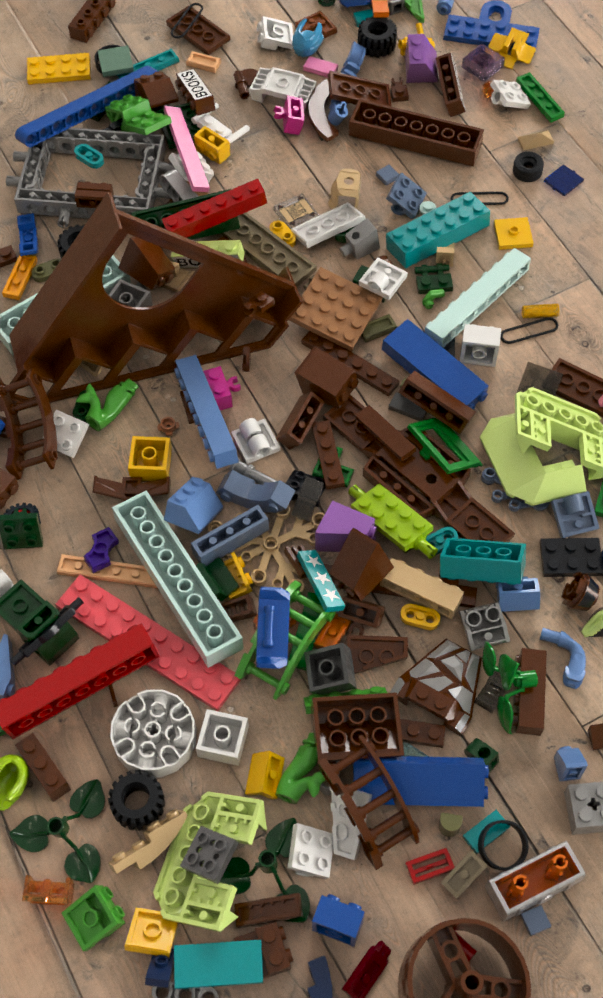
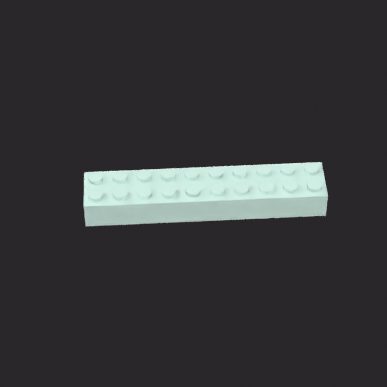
M147 490L112 507L116 523L206 666L209 668L243 650V637L168 522L164 521V516Z

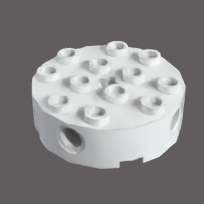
M144 690L118 707L111 721L110 738L119 761L134 774L135 770H140L141 774L146 771L149 772L150 777L153 775L156 778H162L178 771L190 759L196 746L197 729L189 707L178 695L165 690Z

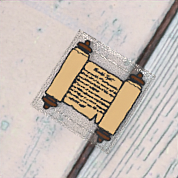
M303 193L273 206L275 213L290 229L319 216Z

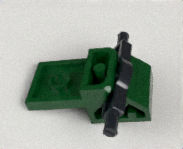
M22 579L19 580L0 597V617L20 635L24 642L18 649L19 652L10 661L16 666L22 659L28 658L35 652L49 666L53 664L79 639L78 633L69 624L68 620L84 604L83 600L77 597L70 605H66L58 611Z

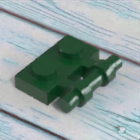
M437 263L433 266L425 264L421 265V267H414V273L422 275L416 276L418 294H427L428 291L443 289L445 292L453 291L451 273H443L450 270L449 264L442 265V263ZM437 272L436 275H428V273Z

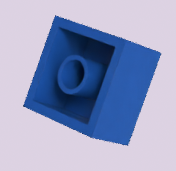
M328 894L327 897L321 895L312 920V931L355 947L364 921L365 911L361 910L362 907L355 903L349 902L347 905L340 902V898Z

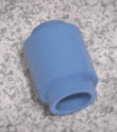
M439 0L436 7L438 13L448 15L452 10L454 0Z

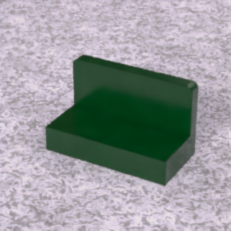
M220 557L216 558L208 566L201 562L196 565L218 600L223 601L240 587Z

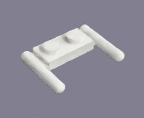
M215 103V109L217 110L219 105ZM212 112L196 115L191 118L192 123L197 124V127L200 129L204 126L208 127L229 140L230 144L250 130L249 126L245 125L235 133H232L229 128L209 115Z

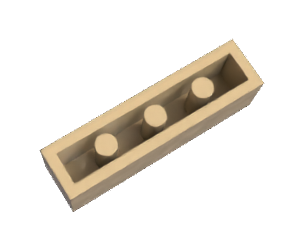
M391 558L390 562L394 568L383 578L380 586L424 607L434 609L439 614L452 620L463 599L464 592L455 585L444 583L438 577L425 574L419 568L408 566L402 560Z

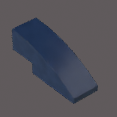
M325 955L309 961L308 968L315 984L307 988L309 998H333L330 970Z

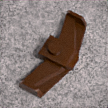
M94 476L92 493L121 499L123 502L146 490L151 497L170 494L171 480L168 476L165 479L142 483V477H123L122 483Z

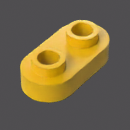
M278 220L270 224L271 232L292 248L296 245L295 234L283 221Z
M406 604L400 612L401 621L406 625L425 630H434L440 623L439 613L431 608ZM412 614L414 617L408 618L407 615ZM431 619L433 622L428 623L426 620Z

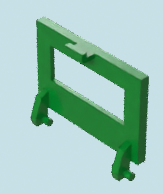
M437 418L411 423L407 426L409 431L423 446V449L419 452L425 460H429L432 456L447 474L483 466L481 461L459 436ZM433 429L461 461L449 464L424 436L422 431Z

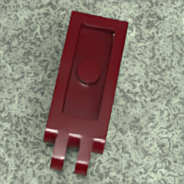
M379 941L376 946H371L342 987V990L350 998H365L389 962L387 958L391 953V949L383 941Z

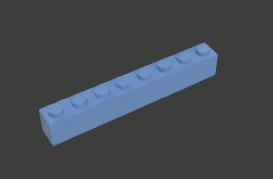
M192 355L175 360L177 367L174 368L175 376L179 379L181 390H185L183 391L185 401H189L188 407L190 413H194L192 415L194 423L199 425L197 429L200 438L204 437L202 439L205 450L209 449L207 453L210 462H214L216 469L238 463L235 444L197 356Z

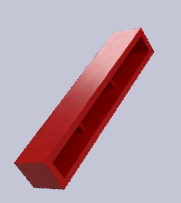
M257 178L163 218L162 221L166 230L187 238L267 204L265 191Z

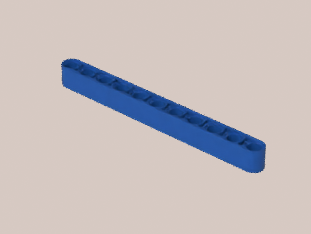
M148 65L19 127L15 132V138L27 147H33L105 111V107L109 106L110 102L121 100L123 96L128 94L135 96L134 79L140 78L141 75H152L160 71Z

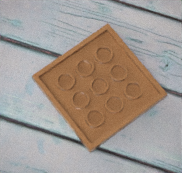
M320 267L301 297L303 303L290 317L289 321L352 352L382 302L383 297Z

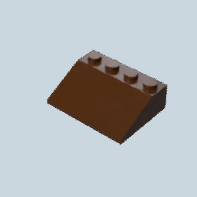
M397 692L312 698L310 704L318 761L326 758L327 761H341L361 748L360 735H363L367 741H372L377 750L375 753L379 758L404 756Z

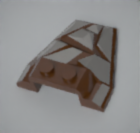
M445 639L402 674L390 693L397 692L398 701L406 706L410 701L444 720V725L447 729L462 737L472 719L482 657Z

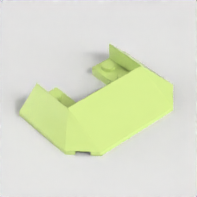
M534 387L528 388L525 392L515 394L516 438L522 454L530 445L548 452L552 447V439L580 451V461L583 466L588 468L589 480L603 478V425L597 413Z
M515 413L490 419L480 435V440L507 496L512 498L518 497L525 500L526 504L534 506L587 491L582 464L575 466L573 460L542 466L532 445L522 454L516 438Z
M208 791L201 796L202 799L194 805L189 804L183 809L188 816L179 833L170 844L153 894L159 902L160 912L165 920L221 932L238 918L237 915L230 911L237 888L233 885L214 883L184 870L180 865L200 826L247 845H252L257 829L267 831L263 800Z

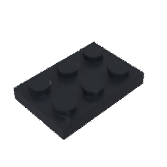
M599 538L540 539L543 577H573V574L576 572L588 574L589 576H603Z

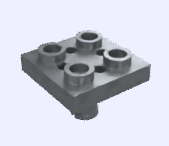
M200 826L180 867L219 884L239 842Z

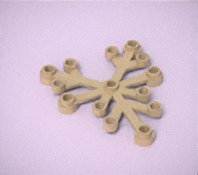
M288 505L283 510L286 514L275 513L276 520L271 534L267 531L261 534L262 538L256 537L232 552L240 551L252 544L257 545L258 547L249 551H243L240 555L244 564H249L252 562V558L264 553L258 569L253 570L251 573L253 584L255 586H262L266 583V570L270 558L273 556L279 569L275 579L272 580V587H277L274 584L279 582L281 585L278 587L283 588L285 577L289 585L295 580L302 583L300 588L302 595L305 590L304 583L300 580L292 564L285 562L279 549L281 544L294 538L306 540L311 546H315V541L311 540V538L315 537V533L308 532L318 528L319 524L316 522L321 521L325 514L317 512L312 516V521L305 524L307 521L306 513L302 511L297 512L292 531L279 536L284 520L290 516V506ZM303 516L304 519L299 520L298 517ZM218 520L211 521L208 524V533L223 524ZM230 553V554H227V555H225V556H223V557H224L225 559H230V558H232V555H231V553ZM247 555V556H249L250 558H249V559H244L243 557ZM260 577L262 580L256 581V578Z

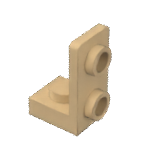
M454 243L447 247H437L436 264H449V267H453Z

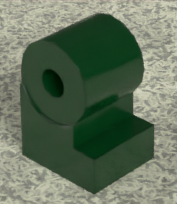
M475 738L464 750L468 758H483L485 765L489 767V773L499 763L498 752L478 738Z

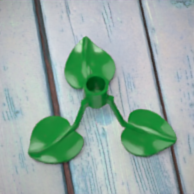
M484 642L482 663L487 676H493L494 671L499 672L502 687L505 691L510 690L512 683L515 687H518V689L506 694L504 697L500 696L497 703V715L500 724L508 734H512L513 709L509 698L519 692H524L525 688L536 687L538 684L537 673L535 670L517 671L520 663L512 660L506 654L500 655L497 667L495 665L496 654L493 647L488 642Z

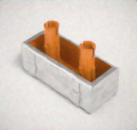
M564 841L488 880L485 889L504 922L520 915L523 911L537 904L545 903L554 895L570 889L573 885L581 882L586 873L568 842Z

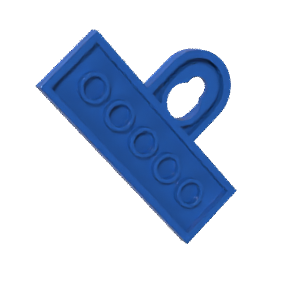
M492 0L482 6L479 19L449 14L443 40L488 47L495 33L508 36L513 27L528 33L529 36L525 43L536 48L540 28L510 23L511 7L506 2ZM497 12L500 14L501 20L493 21L489 17L492 13Z

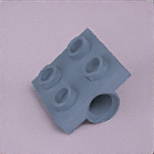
M401 172L397 176L386 199L392 203L391 210L396 215L406 214L409 218L413 219L427 192Z
M589 491L550 501L561 538L600 529Z

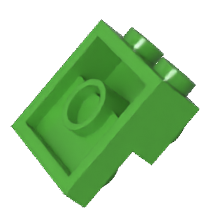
M93 886L61 913L83 951L90 950L104 937H109L125 924L123 919L125 913L120 906H115L112 901L114 895L107 886Z

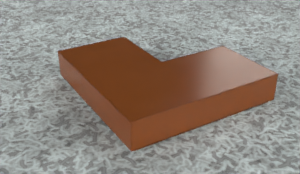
M321 11L305 17L307 22L301 32L305 30L314 31L319 22L322 24L324 38L337 33V27ZM301 19V20L295 22V27H296V28H297L298 24L300 23V21H302L303 19Z

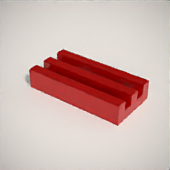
M447 847L405 863L413 885L451 872L455 868ZM443 855L445 856V859L436 861L434 863L422 866L414 870L412 868V866L418 865L420 863L429 861L431 859ZM448 863V866L416 877V874Z

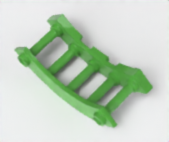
M296 580L285 589L290 593V605L293 602H299L317 612L320 616L314 622L290 608L289 617L310 629L303 640L289 633L288 642L298 648L291 660H288L281 680L257 668L254 663L256 660L257 630L250 640L253 645L249 653L243 654L234 675L242 679L247 674H253L276 688L273 696L275 700L288 692L291 685L289 681L304 652L321 628L328 621L331 622L336 611L325 612L321 605L301 595L299 590L302 583Z

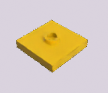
M528 217L494 220L499 250L533 247L534 243Z
M136 907L125 942V951L156 956L166 955L170 958L178 922L165 920L160 911Z

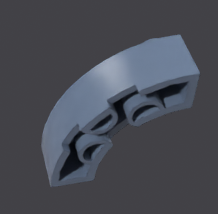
M231 470L225 474L216 493L226 502L231 501L248 509L259 505L263 512L277 513L287 508L296 490L281 480L265 482L264 485L255 484L253 479Z

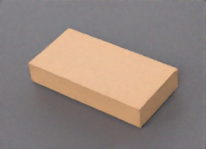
M194 51L191 52L186 60V66L213 73L217 71L221 64V58Z

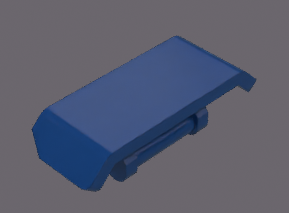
M260 587L256 648L257 668L280 669L288 664L290 593L284 588Z

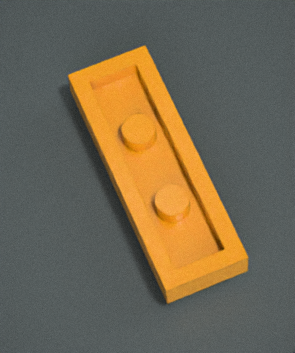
M19 255L2 291L3 297L20 301L31 277L32 269L37 264V256Z

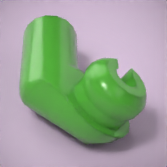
M443 289L428 291L422 300L423 306L426 309H431L432 305H434L433 300L435 298H443L445 291Z

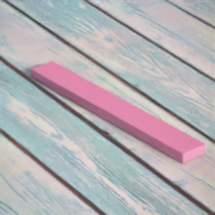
M165 106L164 114L171 117L172 123L168 125L191 189L194 192L207 193L210 187L181 108Z

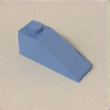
M7 634L3 635L0 642V699L14 695L16 690L14 664L10 661L13 657L12 642Z

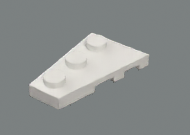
M330 788L334 854L356 860L361 844L358 838L360 832L357 826L351 824L344 811L346 806L341 799V795L336 796ZM359 790L353 792L354 795L351 796L357 807L366 805L372 798V794Z

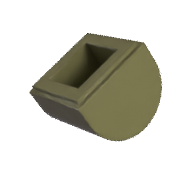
M442 812L439 818L440 832L447 837L457 835L462 825L463 816Z

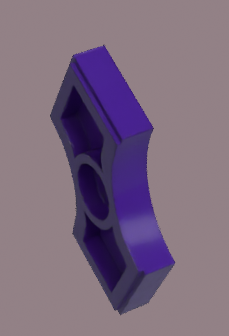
M109 527L92 535L93 547L84 555V561L93 573L111 565L109 553L114 546L119 544L118 538Z

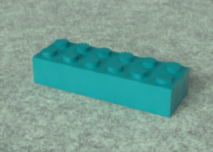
M468 192L386 233V249L406 269L437 253V247H447L490 226V210L473 193Z

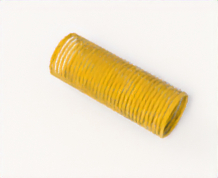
M558 304L522 306L523 319L559 316Z

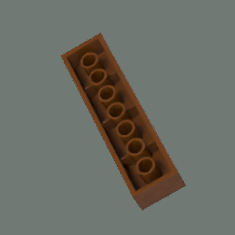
M362 99L358 100L349 120V136L469 166H474L484 135V129Z

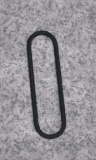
M193 3L186 9L171 30L172 37L178 39L185 36L203 11L202 4ZM194 5L200 6L201 10L181 36L173 35V31L189 9Z
M501 191L471 192L473 194H503L506 196L504 202L483 203L484 205H502L509 200L508 195ZM457 192V193H454V194L451 196V201L453 200V197H454L455 195H464V194H466V193H468V192Z
M544 318L505 329L501 332L500 338L503 342L511 344L554 332L558 329L559 324L554 318ZM546 320H552L556 323V327L552 330L513 341H506L503 338L505 332Z

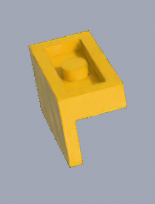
M271 751L254 753L251 759L245 794L249 796L260 794L271 800L278 799L275 794L282 776L285 758Z

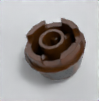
M576 572L573 574L575 579L570 584L566 583L561 597L565 600L562 604L566 605L568 609L588 611L597 602L600 588L588 574Z

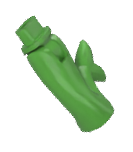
M131 379L120 382L108 392L104 407L101 409L100 400L89 383L86 387V393L81 394L76 399V402L90 404L85 420L90 424L91 428L100 431L120 414L139 387Z
M309 733L308 738L303 740L302 743L304 745H300L294 759L284 771L278 783L275 795L287 803L297 804L307 790H309L313 798L316 797L320 791V785L325 781L320 771L312 776L304 777L314 768L318 761L313 733Z

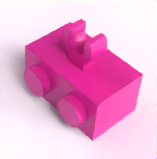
M287 96L283 108L275 106L274 118H283L284 133L300 135L304 123L303 98Z
M221 366L203 371L220 411L233 407L230 391L237 392L241 390L240 384L233 385L238 382L237 376H233L226 381Z

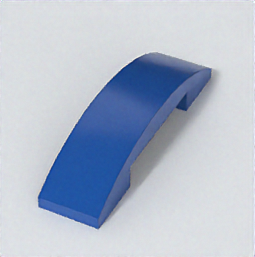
M34 213L17 216L20 256L37 254L39 247Z

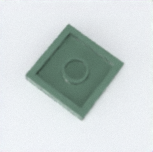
M128 45L97 50L103 77L134 72Z

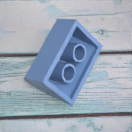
M192 477L167 500L164 521L200 534L223 510V505L210 483L203 481L201 478Z

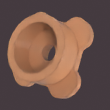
M164 417L157 426L158 430L165 432L166 436H172L175 429L180 427L179 423L175 422L172 417Z

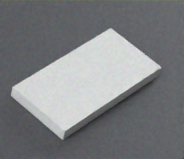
M347 202L291 228V231L295 234L297 240L306 248H309L360 224L366 218L365 215Z

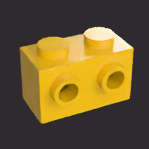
M204 126L194 134L195 149L207 156L211 161L221 164L230 156L229 140L208 127Z

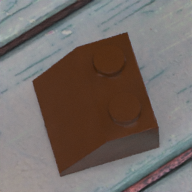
M163 72L141 75L140 78L134 79L135 96L148 99L151 108L179 101L170 77Z

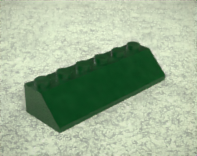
M231 189L132 212L131 214L165 229L162 221L163 218ZM238 216L187 238L194 240L240 229Z

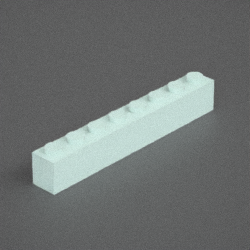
M516 248L507 252L488 272H484L477 282L474 281L467 291H463L456 301H452L446 310L441 311L433 321L428 322L425 327V333L444 348L464 329L465 324H470L529 270L531 258Z

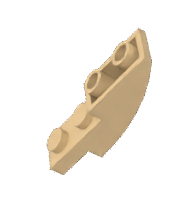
M174 809L166 814L167 818L162 821L156 820L147 825V830L143 831L146 840L141 839L132 844V849L127 852L121 851L112 857L113 860L108 862L111 870L117 874L133 863L138 869H142L151 863L177 836L188 816L187 813L183 810Z

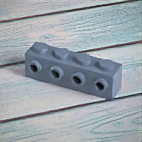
M256 505L191 542L192 553L198 562L207 566L216 558L227 555L269 530V519L260 506Z

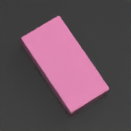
M311 56L308 57L303 66V71L327 78L329 71L336 72L338 70V64Z

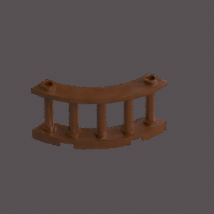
M31 367L24 380L6 385L0 378V412L4 411L7 419L5 423L7 438L11 439V448H8L5 465L6 469L17 480L21 479L25 468L46 462L51 470L54 469L58 459L56 428L52 409L42 385L40 374L36 373L34 367ZM31 386L36 398L18 404L13 403L9 392ZM38 405L42 418L21 425L17 415L18 411ZM43 426V439L24 444L22 434L25 431ZM43 447L42 455L24 460V454L27 451Z
M360 735V749L336 764H330L326 758L318 761L322 776L336 796L341 795V799L346 806L344 811L351 824L357 826L360 832L358 838L363 852L375 870L383 866L381 859L383 853L410 836L415 844H418L420 842L418 837L420 830L412 820L392 778L375 753L377 751L371 740L367 741L363 735ZM367 756L375 769L348 785L346 783L344 785L338 777L339 772L362 757ZM380 776L388 791L366 805L357 807L351 797L354 795L353 792ZM393 799L398 812L374 828H368L364 821L366 815ZM402 821L404 827L402 831L380 845L375 844L378 835Z

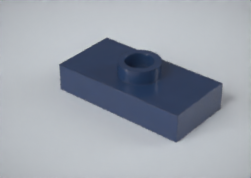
M173 948L170 958L166 955H152L145 977V985L168 988L174 968Z

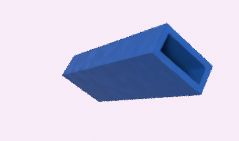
M409 319L405 320L383 340L381 350L411 374L415 370L474 410L476 404L479 401L483 402L488 396V384Z
M416 756L379 758L406 805L484 807V799H488V786H485V778L489 777V767L485 765L483 758ZM359 759L353 763V782L375 769L369 759ZM380 776L358 789L359 791L372 794L371 801L388 791ZM391 799L383 805H395V803Z

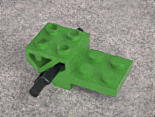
M128 94L123 96V99L112 101L109 106L105 107L107 117L112 123L103 130L135 132L148 135L172 123L170 116L163 115V113H154L160 110L162 106L151 108L148 99Z

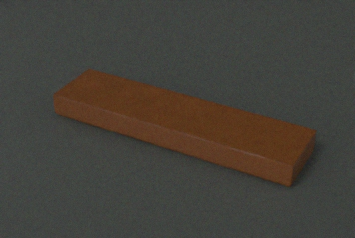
M370 405L355 414V419L401 462L416 452V447Z

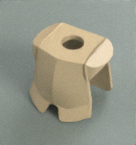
M354 169L340 170L331 186L329 194L331 198L328 201V205L331 209L338 206L339 196L354 197V207L357 209L361 186V174L359 171ZM351 179L354 183L348 185L345 184L344 180Z

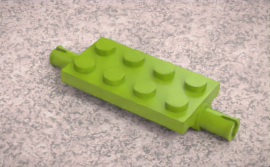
M356 484L349 489L348 494L356 499L351 504V509L375 518L377 530L401 550L406 552L410 548L419 549L429 559L437 554L438 549L426 541L427 535L433 531V525L381 484L376 485L367 493Z

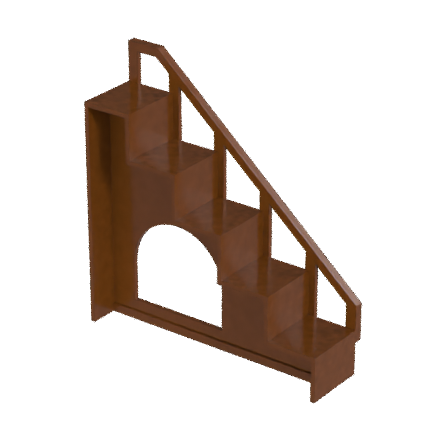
M107 192L9 334L17 367V374L10 384L26 379L29 369L34 367L42 380L53 383L46 393L49 403L76 397L80 392L86 390L89 383L61 390L83 360L110 369L103 380L90 383L95 392L112 388L120 382H125L127 379L136 382L172 373L174 368H177L174 361L197 332L223 341L215 352L197 356L200 365L240 356L243 353L244 346L250 347L251 353L269 349L289 327L287 321L303 301L288 267L285 266L279 275H275L116 209L112 194ZM127 234L201 263L180 291L177 290L172 298L149 307H131L118 303L107 294L103 287L102 277L105 266ZM260 291L275 299V305L263 313L257 311L251 317H247L243 313L247 310L243 305ZM253 319L274 326L263 340L230 348ZM140 346L167 355L159 366L119 375ZM17 390L9 392L15 404L36 398L35 396L28 398L15 394Z

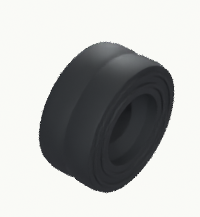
M522 152L514 160L513 174L520 181L534 182L542 175L544 161L535 152ZM529 165L533 168H525L524 166Z

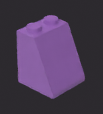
M408 34L405 50L406 83L438 82V70L435 59L437 53L424 34Z
M332 501L315 531V550L340 552L353 528L376 540V536H374L377 530L375 518Z

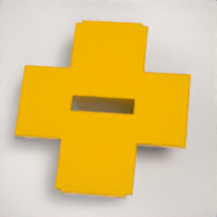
M513 27L508 36L495 33L488 46V49L499 53L495 63L511 70L517 60L529 64L536 51L535 47L525 43L529 34ZM513 42H515L511 50V55H509L508 52L511 48V45Z

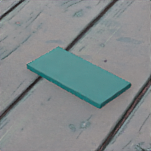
M261 940L174 945L175 989L263 983Z

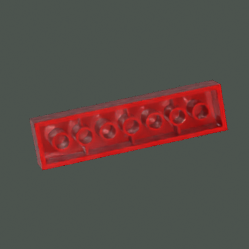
M143 624L131 626L122 635L113 636L109 639V642L102 646H95L86 655L78 656L68 665L56 668L52 674L36 679L34 684L18 689L14 695L8 698L0 699L1 728L12 739H15L159 658L160 656Z

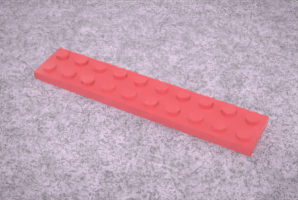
M82 575L76 578L55 604L61 610L66 605H70L75 601L77 597L81 598L84 604L76 610V614L72 618L108 641L115 635H122L127 632L131 626L142 623L160 656L146 664V666L216 711H219L242 680L234 676L235 672L219 662L208 668L194 646Z

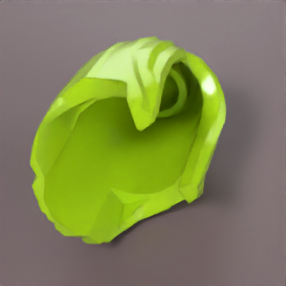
M9 754L0 758V810L2 811L8 809L19 799L29 778V767L19 755Z

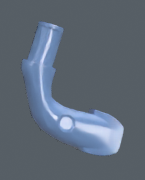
M543 628L540 640L557 644L558 647H563L570 652V661L568 666H565L563 673V683L567 687L577 689L582 684L586 673V656L582 646L564 631L557 632Z

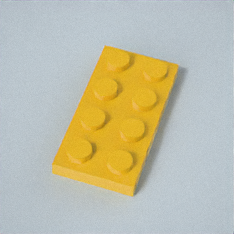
M89 53L27 58L28 85L91 80Z

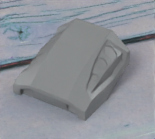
M499 602L458 611L464 625L470 651L484 648V642H488L491 646L510 642Z

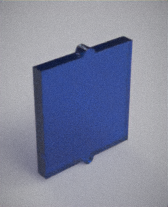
M564 164L544 179L545 183L563 196H566L584 181L574 170L572 171Z

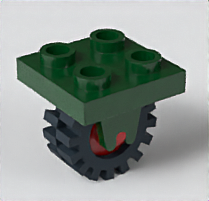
M17 503L16 507L12 505L10 509L5 510L6 513L0 515V535L4 550L43 547V537L40 528L41 521L38 508L35 505L32 506L31 503L19 505Z

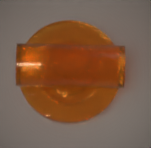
M491 80L482 85L481 91L484 93L485 98H489L494 91L490 86Z

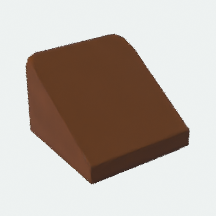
M603 723L591 725L587 731L592 749H603Z

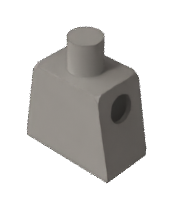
M366 218L346 233L347 244L339 248L344 257L352 253L356 259H360L380 249L377 229Z

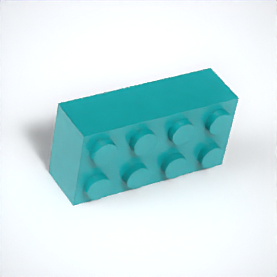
M447 538L440 555V578H447L449 580L465 579L471 582L476 580L488 583L501 582L509 585L521 584L526 566V544Z

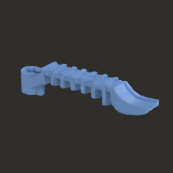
M355 41L352 43L349 55L341 70L343 74L357 77L356 74L359 72V67L364 60L366 48ZM332 99V103L329 106L328 120L332 125L338 126L348 115V103Z

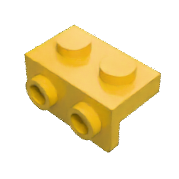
M235 552L231 553L232 558L224 561L240 586L229 595L230 600L252 592L250 584L253 583L249 573H244L242 569L246 567L242 557H237Z

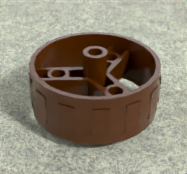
M459 918L444 921L433 926L414 941L405 954L399 971V998H415L412 984L414 963L419 950L428 941L446 981L444 992L440 998L531 997L530 973L517 945L503 931L490 923L478 919ZM454 930L469 932L490 943L507 965L511 979L481 975L479 972L472 970ZM445 947H448V948L451 949V951H452V957H451V958H449V957H447V956L445 955V953H444V948H445ZM454 961L462 972L457 976H454L450 965ZM485 984V995L478 994L482 991ZM495 985L501 988V997L496 995L494 991Z

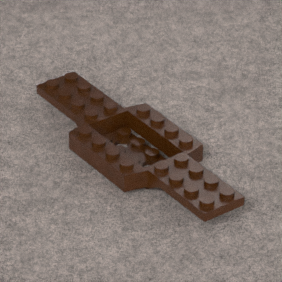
M349 395L347 401L340 408L333 407L323 415L324 421L330 420L331 427L369 458L363 468V477L374 486L381 484L424 519L435 515L445 525L454 528L462 539L509 542L514 537L515 533L477 502L464 485L470 477L471 469L468 468L447 474L432 456L429 460H425L419 453L423 449L422 444L408 428L398 431L416 447V452L401 462L355 419V414L363 410L365 406L353 396ZM422 431L424 436L449 464L461 461L426 431ZM383 459L386 463H388L396 471H398L400 475L405 477L410 483H412L414 487H416L424 495H426V497L430 499V502L427 501L422 495H420L415 489H413L395 472H393L381 460ZM434 476L437 481L430 484L426 481V477Z

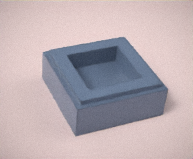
M390 165L376 172V176L386 186L395 181L399 175Z
M542 905L520 914L530 936L551 928Z

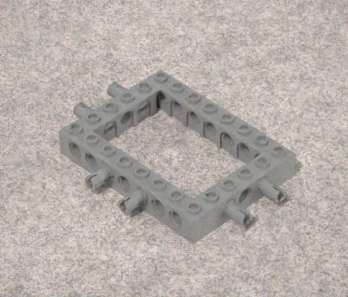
M69 128L33 147H29L28 152L14 151L13 161L25 162L21 177L6 176V186L17 187L14 201L18 213L59 216L58 226L63 228L65 223L64 228L68 227L70 217L89 219L96 209L77 207L75 201L76 191H52L42 188L51 152L75 154L74 149L77 145L87 144L106 157L144 159L143 163H141V174L138 175V187L135 189L136 197H129L127 195H114L113 197L116 209L132 215V212L153 208L156 198L171 199L163 188L158 187L159 176L175 168L172 163L163 162L166 144L165 137L162 134L143 135L135 132Z

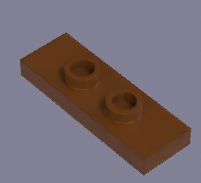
M300 893L234 904L235 915L238 916L235 919L237 928L303 917Z

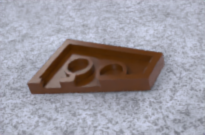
M347 635L346 646L351 649L355 674L408 658V637Z

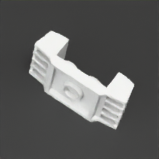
M260 67L249 91L251 99L261 103L266 95L286 99L287 96L303 98V108L305 111L317 81L306 78L303 74L275 67L271 69Z

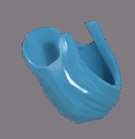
M306 18L300 21L292 38L295 53L303 58L313 55L324 41L322 24L319 22L314 32L311 30L301 32L307 22Z

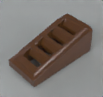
M249 594L221 604L232 622L257 616L253 598ZM244 604H247V610H245ZM236 606H239L241 612H237ZM229 608H231L233 613L231 616L228 611Z

